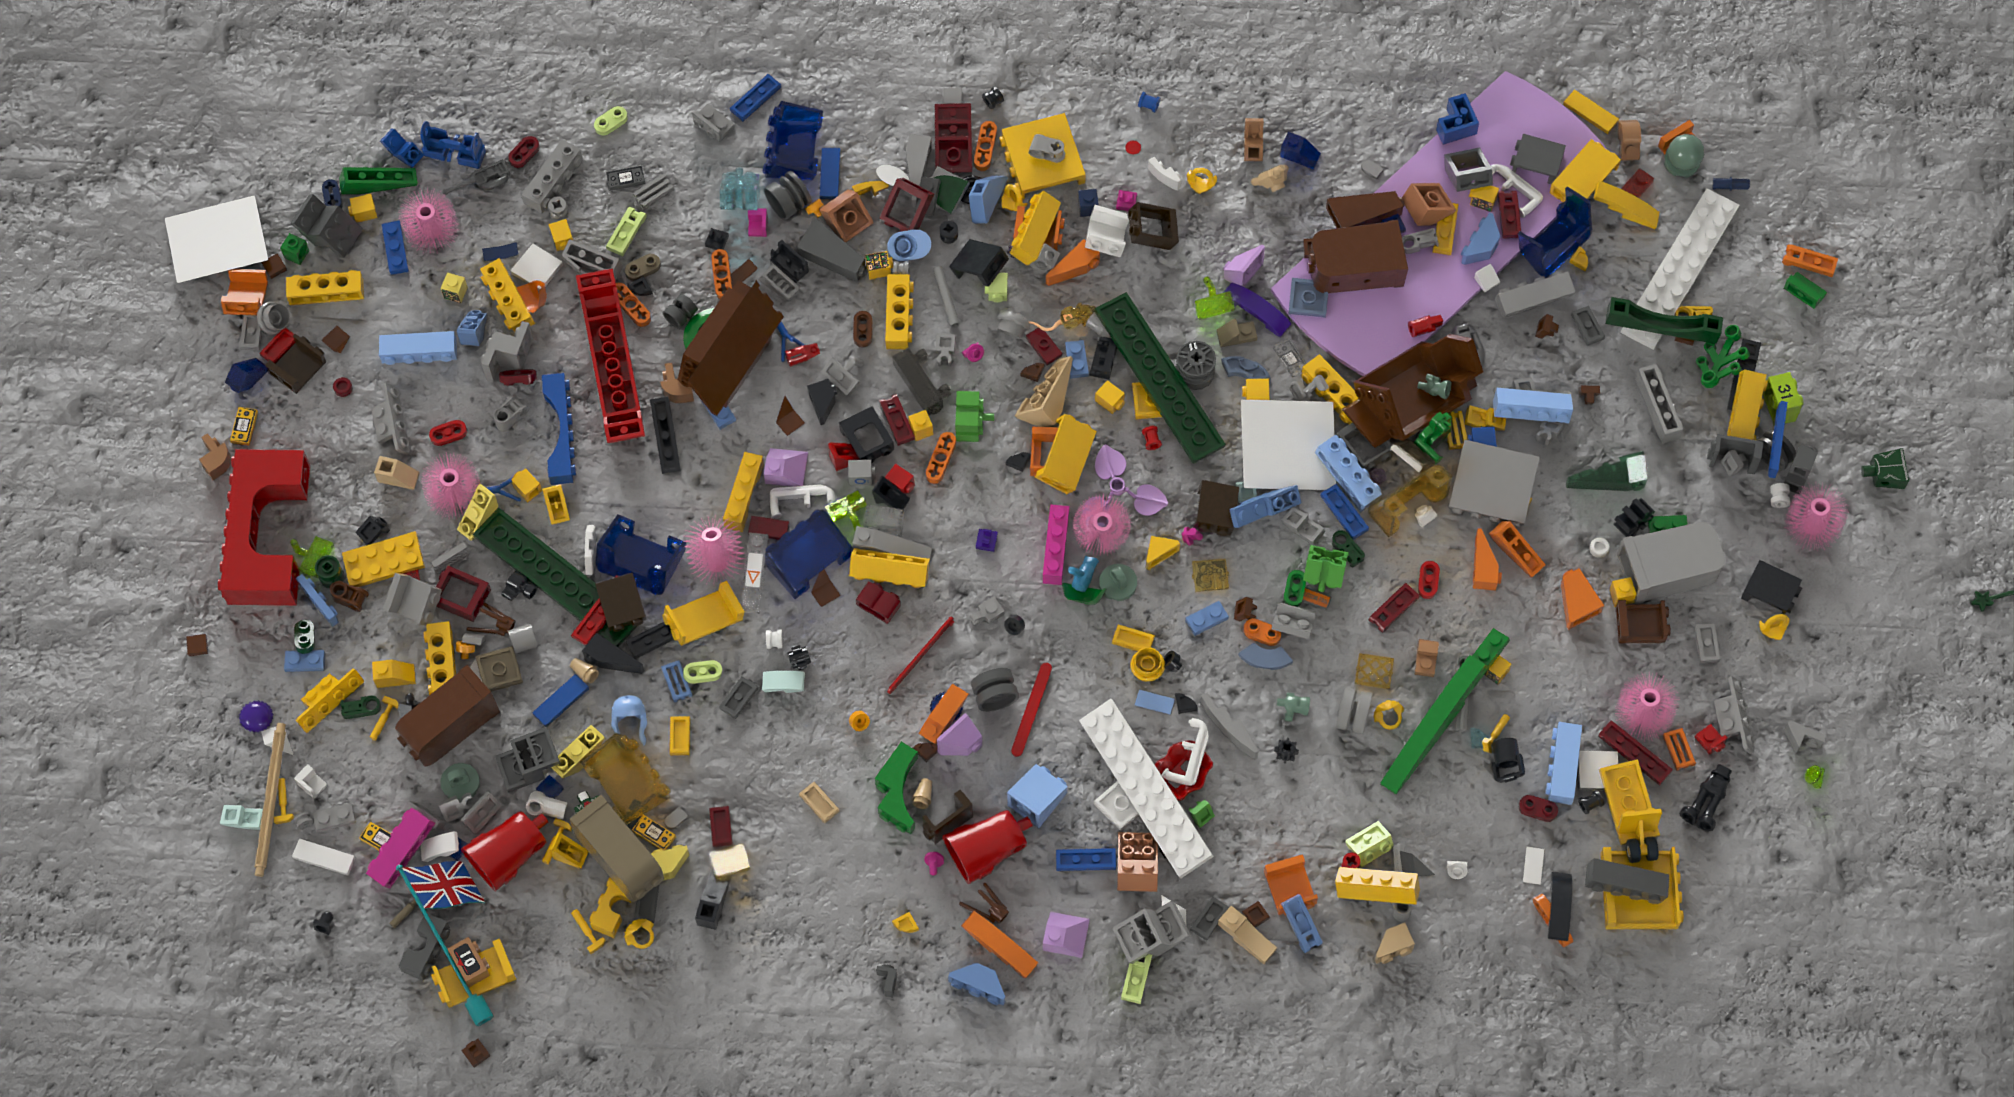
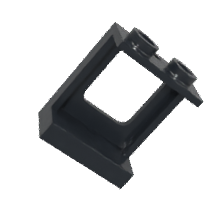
M873 406L839 422L842 435L846 436L859 460H871V463H873L875 459L887 456L894 450V442ZM868 424H874L884 442L865 451L854 432Z

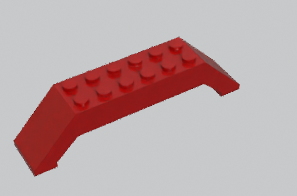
M613 268L576 275L607 444L644 437L643 419Z

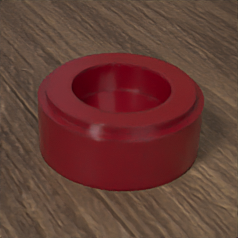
M341 377L333 383L334 392L339 397H346L353 390L352 383L348 378Z

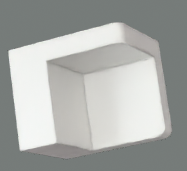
M308 764L294 778L297 785L313 799L327 787L326 782L316 775L314 769Z

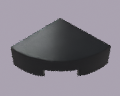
M644 276L627 285L629 290L636 295L648 296L653 294Z
M1021 452V454L1010 456L1005 464L1023 472L1031 454Z
M1175 693L1178 714L1198 711L1194 700L1185 696V694Z

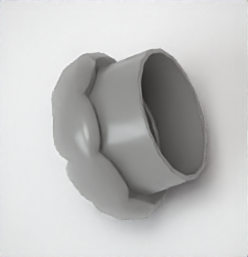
M271 301L266 302L260 306L257 312L258 325L265 333L276 335L289 324L290 312L283 304Z
M1003 311L998 316L1000 324L997 330L1008 336L1021 339L1024 331L1026 332L1030 328L1027 318L1019 313Z

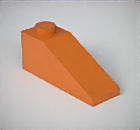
M1083 239L1046 275V284L1050 286L1095 269L1100 263V252L1085 248L1086 240Z
M1510 521L1500 522L1489 533L1499 548L1530 577H1533L1546 565Z
M1478 528L1475 538L1473 589L1496 591L1497 584H1501L1502 573L1498 572L1499 565L1482 528Z
M952 684L928 716L918 734L937 744V738L950 727L969 693Z

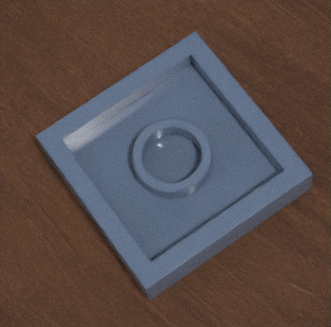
M1292 278L1288 315L1326 318L1328 292H1319L1314 287L1313 280Z

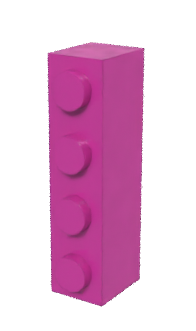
M1050 504L1043 584L1062 585L1069 523V506Z
M411 807L410 810L403 814L402 822L399 826L392 830L388 842L381 846L377 858L369 863L366 874L382 886L391 889L400 876L399 870L396 871V866L403 865V867H406L436 823L417 809Z

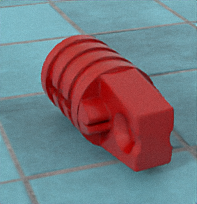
M1428 315L1408 321L1409 332L1412 337L1433 332L1437 327L1442 326L1443 318L1441 315L1432 317Z
M817 343L801 345L784 351L790 367L806 362L820 354ZM798 354H802V355H800V356L791 358L792 356H795V355H798Z

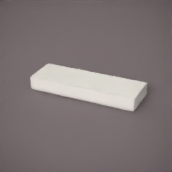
M303 839L298 840L292 855L293 859L347 876L355 861L354 855Z

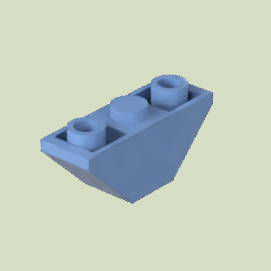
M990 176L975 181L969 194L971 217L974 224L989 222L1008 180L1007 176Z
M1489 212L1486 218L1483 217L1478 226L1480 227L1477 232L1474 231L1469 241L1471 243L1469 246H1464L1461 252L1463 256L1462 264L1466 265L1489 260L1495 252L1501 236L1493 213Z
M472 310L467 313L457 328L461 345L480 346L484 338L487 313H482L480 310Z
M974 963L949 973L948 979L953 987L957 989L964 988L969 990V993L975 997L982 996L987 998V1001L991 1004H1001L1004 1006L1005 995L995 970L979 963Z

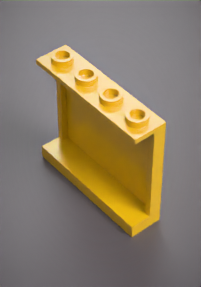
M1065 113L1002 129V136L999 137L1001 147L1006 149V152H1004L1007 163L1010 162V174L1016 180L1014 185L1019 189L1022 200L1025 199V193L1077 180L1078 185L1085 184L1086 174ZM1041 134L1049 138L1061 140L1064 143V160L1056 163L1031 156L1028 151L1034 135Z
M1603 847L1600 853L1601 860L1669 874L1668 897L1659 904H1652L1648 900L1643 899L1633 900L1625 895L1614 896L1611 892L1603 891L1605 929H1678L1681 922H1683L1684 915L1683 910H1680L1679 903H1682V892L1678 891L1681 876L1680 872H1677L1676 865H1679V854L1675 853V847H1672L1670 851H1659L1657 860L1648 861L1646 856H1641L1640 862L1637 863L1629 862L1626 851H1611V847Z

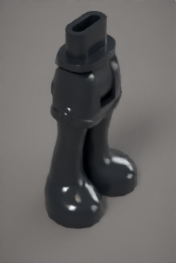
M1718 764L1716 769L1712 770L1707 779L1701 783L1700 791L1691 807L1684 806L1679 814L1682 819L1694 825L1707 797H1710L1711 800L1699 818L1697 827L1701 830L1713 831L1716 826L1713 815L1721 800L1726 796V789L1730 782L1732 770Z

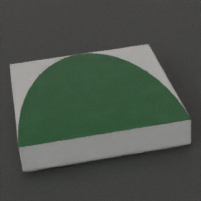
M937 166L931 177L941 180L936 207L953 215L970 183Z

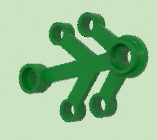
M1730 325L1725 329L1727 340L1719 355L1716 352L1717 347L1715 344L1707 342L1704 344V349L1710 355L1714 364L1710 370L1708 367L1709 362L1705 356H1700L1696 360V364L1703 372L1701 383L1705 388H1713L1719 383L1721 378L1729 374L1738 375L1742 371L1740 364L1733 361L1747 359L1750 355L1748 349L1741 347L1736 352L1728 355L1733 343L1741 338L1742 333L1737 325ZM1731 363L1729 367L1720 371L1721 367Z

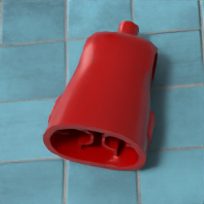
M1005 810L986 820L971 825L964 824L955 828L952 832L944 834L942 837L962 877L967 884H971L991 874L995 866L1027 846V841L1023 831L1033 827L1028 816L1016 822L1011 812Z
M520 811L487 833H482L471 840L469 844L461 848V851L477 873L496 892L504 884L506 885L513 878H516L518 869L546 844V839L539 830L549 822L542 813L531 821Z

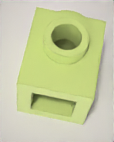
M999 273L989 287L985 286V294H988L989 301L997 303L1007 301L1008 273Z

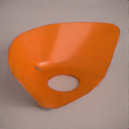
M536 280L516 287L529 312L534 313L545 305L547 294L544 282ZM538 285L541 286V289L539 290V293H538V290H537V286H538Z

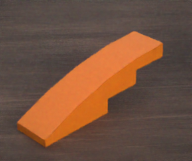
M973 911L961 925L990 953L993 952L1006 965H1010L1023 978H1027L1037 966L1038 962L976 911Z

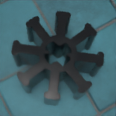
M1636 498L1632 501L1630 507L1626 505L1622 509L1624 513L1615 517L1614 520L1616 522L1613 525L1625 537H1634L1639 529L1644 530L1647 527L1645 523L1654 518L1652 514L1655 511L1642 498L1639 500Z

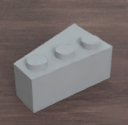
M570 239L561 255L564 261L579 275L613 268L615 282L623 267L619 258Z

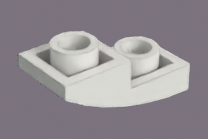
M1155 157L1148 160V170L1160 182L1174 190H1180L1182 179L1177 171H1174L1172 167L1165 170L1161 161L1158 162Z
M449 832L424 840L421 844L422 861L429 862L439 856L447 857L459 851L457 832Z

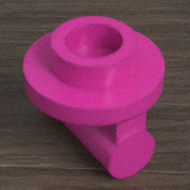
M977 342L962 351V354L971 362H977L983 357L984 349Z
M1185 527L1182 532V539L1184 543L1191 546L1194 543L1193 540H1202L1203 534L1195 528Z
M929 852L925 855L924 861L929 866L930 875H936L938 873L937 867L944 864V857L938 852Z

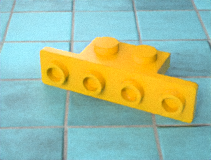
M354 668L340 680L329 673L301 698V701L308 709L296 719V722L304 732L308 733L340 704L341 700L344 701L364 683L363 678Z

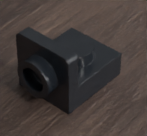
M369 516L355 533L366 545H370L382 533H388L390 529L386 526L387 522L383 518Z

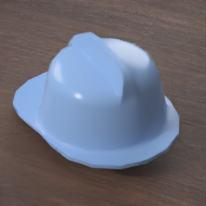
M915 229L897 232L890 237L887 243L889 255L897 261L923 258L931 249V240L928 234L922 230Z

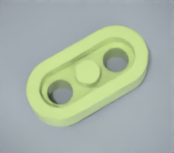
M616 106L598 117L594 122L596 133L605 136L625 124L628 119L627 111L623 107Z
M714 660L689 663L684 667L683 677L691 684L716 681L722 675V666ZM694 673L696 676L692 677L690 674Z

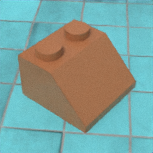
M1411 183L1402 196L1404 205L1417 226H1431L1456 211L1440 183Z
M849 189L819 209L827 225L845 243L874 223L857 192Z

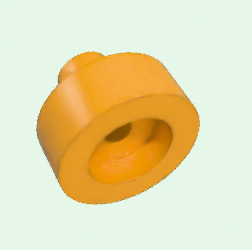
M819 198L804 209L808 215L814 212L818 218L822 215L819 209L824 204Z
M458 641L456 642L455 651L461 653V659H469V653L475 652V645Z
M860 710L852 713L849 718L850 726L859 732L865 730L870 723L869 716Z

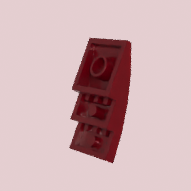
M971 103L935 104V169L938 166L950 173H972Z

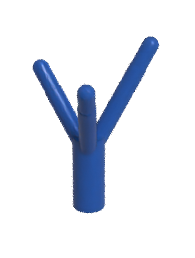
M781 321L777 329L782 336L781 362H784L786 339L800 346L804 344L790 335Z
M512 478L500 485L487 487L493 494L499 493L516 501H521V498L501 490V488L512 483Z

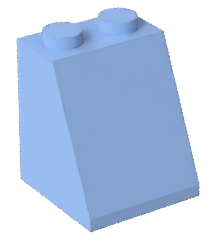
M1035 764L1007 792L1008 807L1022 817L1028 816L1032 824L1040 828L1068 793V786L1063 779L1055 778L1051 775V772L1046 767H1040Z

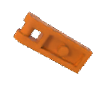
M1792 244L1787 245L1786 255L1782 260L1784 265H1793L1833 277L1838 258Z

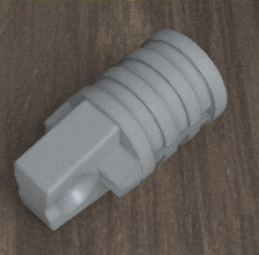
M1093 313L1086 322V326L1100 337L1111 338L1097 315Z

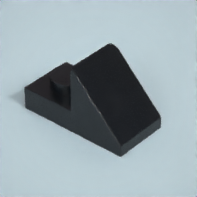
M884 476L880 477L872 490L875 503H884L896 514H901L910 500L906 494Z

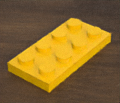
M416 531L342 552L348 583L355 587L392 578L395 573L402 574L425 568Z
M1638 759L1599 769L1616 831L1622 813L1629 810L1644 811L1647 808H1652ZM1658 827L1656 830L1644 831V839L1646 837L1660 836ZM1617 832L1620 845H1625L1628 839H1637L1635 832L1618 834Z

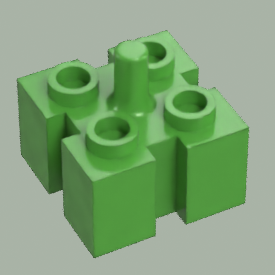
M957 391L956 441L979 442V435H983V421H994V413H984L983 399H980L979 391Z
M1310 545L1303 581L1313 585L1318 584L1317 590L1319 592H1324L1326 586L1329 588H1341L1348 552L1334 549L1329 551L1325 550L1324 547Z

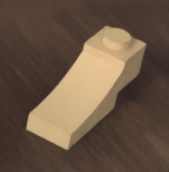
M1230 906L1218 920V926L1230 934L1236 943L1263 964L1277 950V947L1266 939L1234 907Z

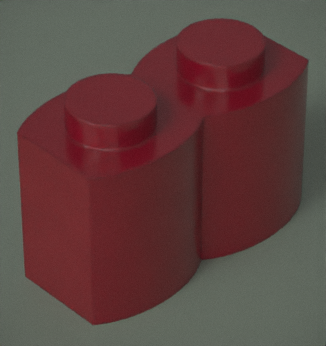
M868 581L856 598V605L888 624L901 606L900 598L893 592L888 593L884 591V588L879 583Z

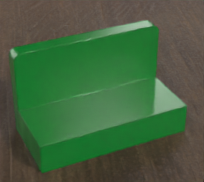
M1796 272L1793 276L1790 275L1783 288L1813 309L1817 307L1827 294L1824 289L1799 272Z

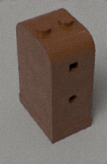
M1398 220L1321 230L1312 238L1307 271L1308 274L1312 275L1313 285L1319 292L1338 293L1387 287H1404L1408 265Z
M466 665L397 722L395 726L399 735L397 740L403 747L407 746L411 750L409 754L415 761L419 760L427 767L437 762L491 718L498 715L500 710L491 691L472 669Z

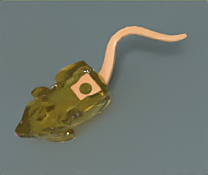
M1078 303L1075 308L1072 306L1066 307L1060 313V320L1055 322L1051 328H1044L1032 321L1029 324H1034L1043 331H1052L1059 325H1063L1066 329H1073L1082 323L1085 327L1096 306Z

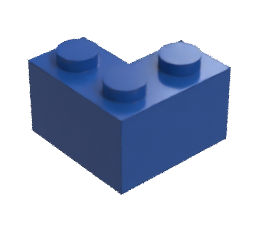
M1466 93L1448 98L1446 110L1449 115L1439 118L1436 127L1443 145L1476 135L1479 127V121Z

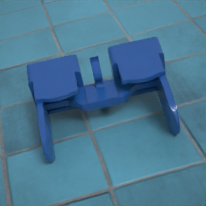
M424 121L422 124L420 136L423 143L422 152L425 157L445 161L447 157V162H451V156L454 150L459 151L457 155L459 165L476 169L480 168L486 149L478 133L475 132L474 136L464 135V140L460 143L457 141L460 135L456 134L453 140H450L447 130L430 127L428 121Z

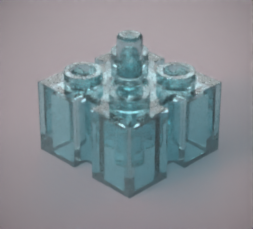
M737 167L736 172L723 173L720 186V210H735V208L757 210L760 198V174L746 172L743 175L742 167Z

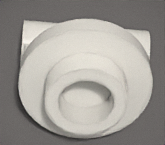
M1427 505L1420 506L1415 513V517L1421 527H1424L1438 517L1432 506Z
M1447 861L1448 875L1453 879L1464 878L1468 872L1467 862Z

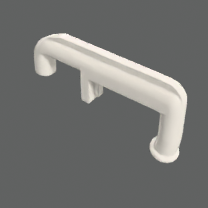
M1499 164L1491 165L1492 175L1498 172L1507 179L1502 185V191L1508 190L1513 186L1531 200L1526 206L1519 208L1521 218H1525L1542 202L1543 195L1509 167Z
M821 484L773 488L770 491L771 519H779L782 516L779 512L778 500L804 498V505H807V508H811L810 496L827 495V503L833 505L836 502L835 493L831 488Z
M1195 718L1189 720L1191 727L1199 728L1195 744L1182 742L1184 749L1192 751L1186 775L1170 772L1168 768L1162 773L1163 778L1188 786L1194 785L1197 781L1209 738L1206 724Z

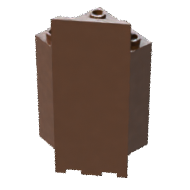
M737 280L732 289L729 287L683 353L678 381L685 387H691L710 412L716 416L723 407L727 408L770 344L773 332L784 317L780 311H776L773 308L774 302L767 293L760 291V284L757 280L752 287Z
M1449 334L1434 344L1421 341L1354 381L1355 394L1358 399L1341 410L1374 448L1391 438L1404 441L1427 427L1437 413H1450L1472 399L1470 390L1477 387L1475 377L1484 372L1474 340L1468 337ZM1427 374L1439 377L1441 382L1445 380L1451 381L1449 397L1443 399L1439 395L1432 396L1425 390L1418 389V382L1427 383Z

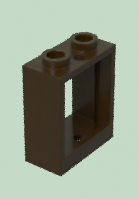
M1136 202L1128 210L1127 216L1130 224L1129 235L1131 236V243L1171 250L1179 242L1176 209ZM1141 217L1161 220L1162 236L1142 233Z

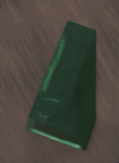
M1644 451L1619 457L1620 461L1613 464L1603 463L1595 471L1588 469L1569 476L1566 481V488L1639 491L1646 486L1648 480Z

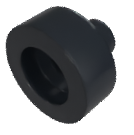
M1011 615L1005 620L1004 626L1009 634L1018 635L1024 630L1025 622L1020 616Z
M1169 651L1164 656V668L1166 670H1179L1182 667L1180 655L1175 651Z

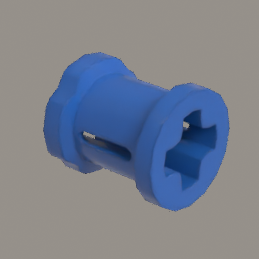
M1142 92L1138 107H1145L1156 113L1161 97L1155 98L1147 95L1146 92Z

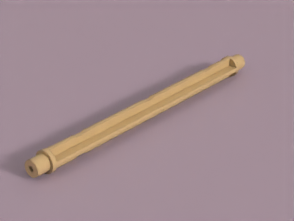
M277 723L276 730H274L272 754L254 865L256 868L255 876L259 877L264 876V870L267 867L282 752L286 735V724Z

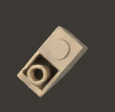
M379 456L374 471L379 483L412 490L415 489L420 474L419 471L397 459Z
M1406 923L1386 930L1375 957L1376 964L1380 962L1386 964L1392 961L1393 957L1398 955L1404 957L1412 952L1411 950H1413L1415 943Z

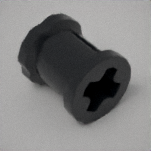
M1597 790L1585 798H1578L1579 806L1585 814H1589L1590 810L1604 805L1603 798Z

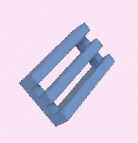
M680 660L661 666L674 703L678 702L679 699H685L687 696L692 697L689 684L683 677V668ZM675 666L678 667L684 686L686 688V692L684 693L682 691L676 672L674 670ZM670 668L679 692L678 695L675 694L666 669Z

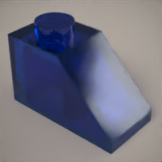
M1288 131L1281 145L1280 157L1314 170L1321 153L1306 138Z
M257 358L232 364L225 383L233 391L240 393L250 390L268 371L265 364Z

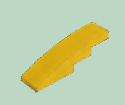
M1600 180L1598 181L1594 200L1608 204V209L1622 213V218L1653 229L1657 228L1660 213L1658 210L1620 188Z

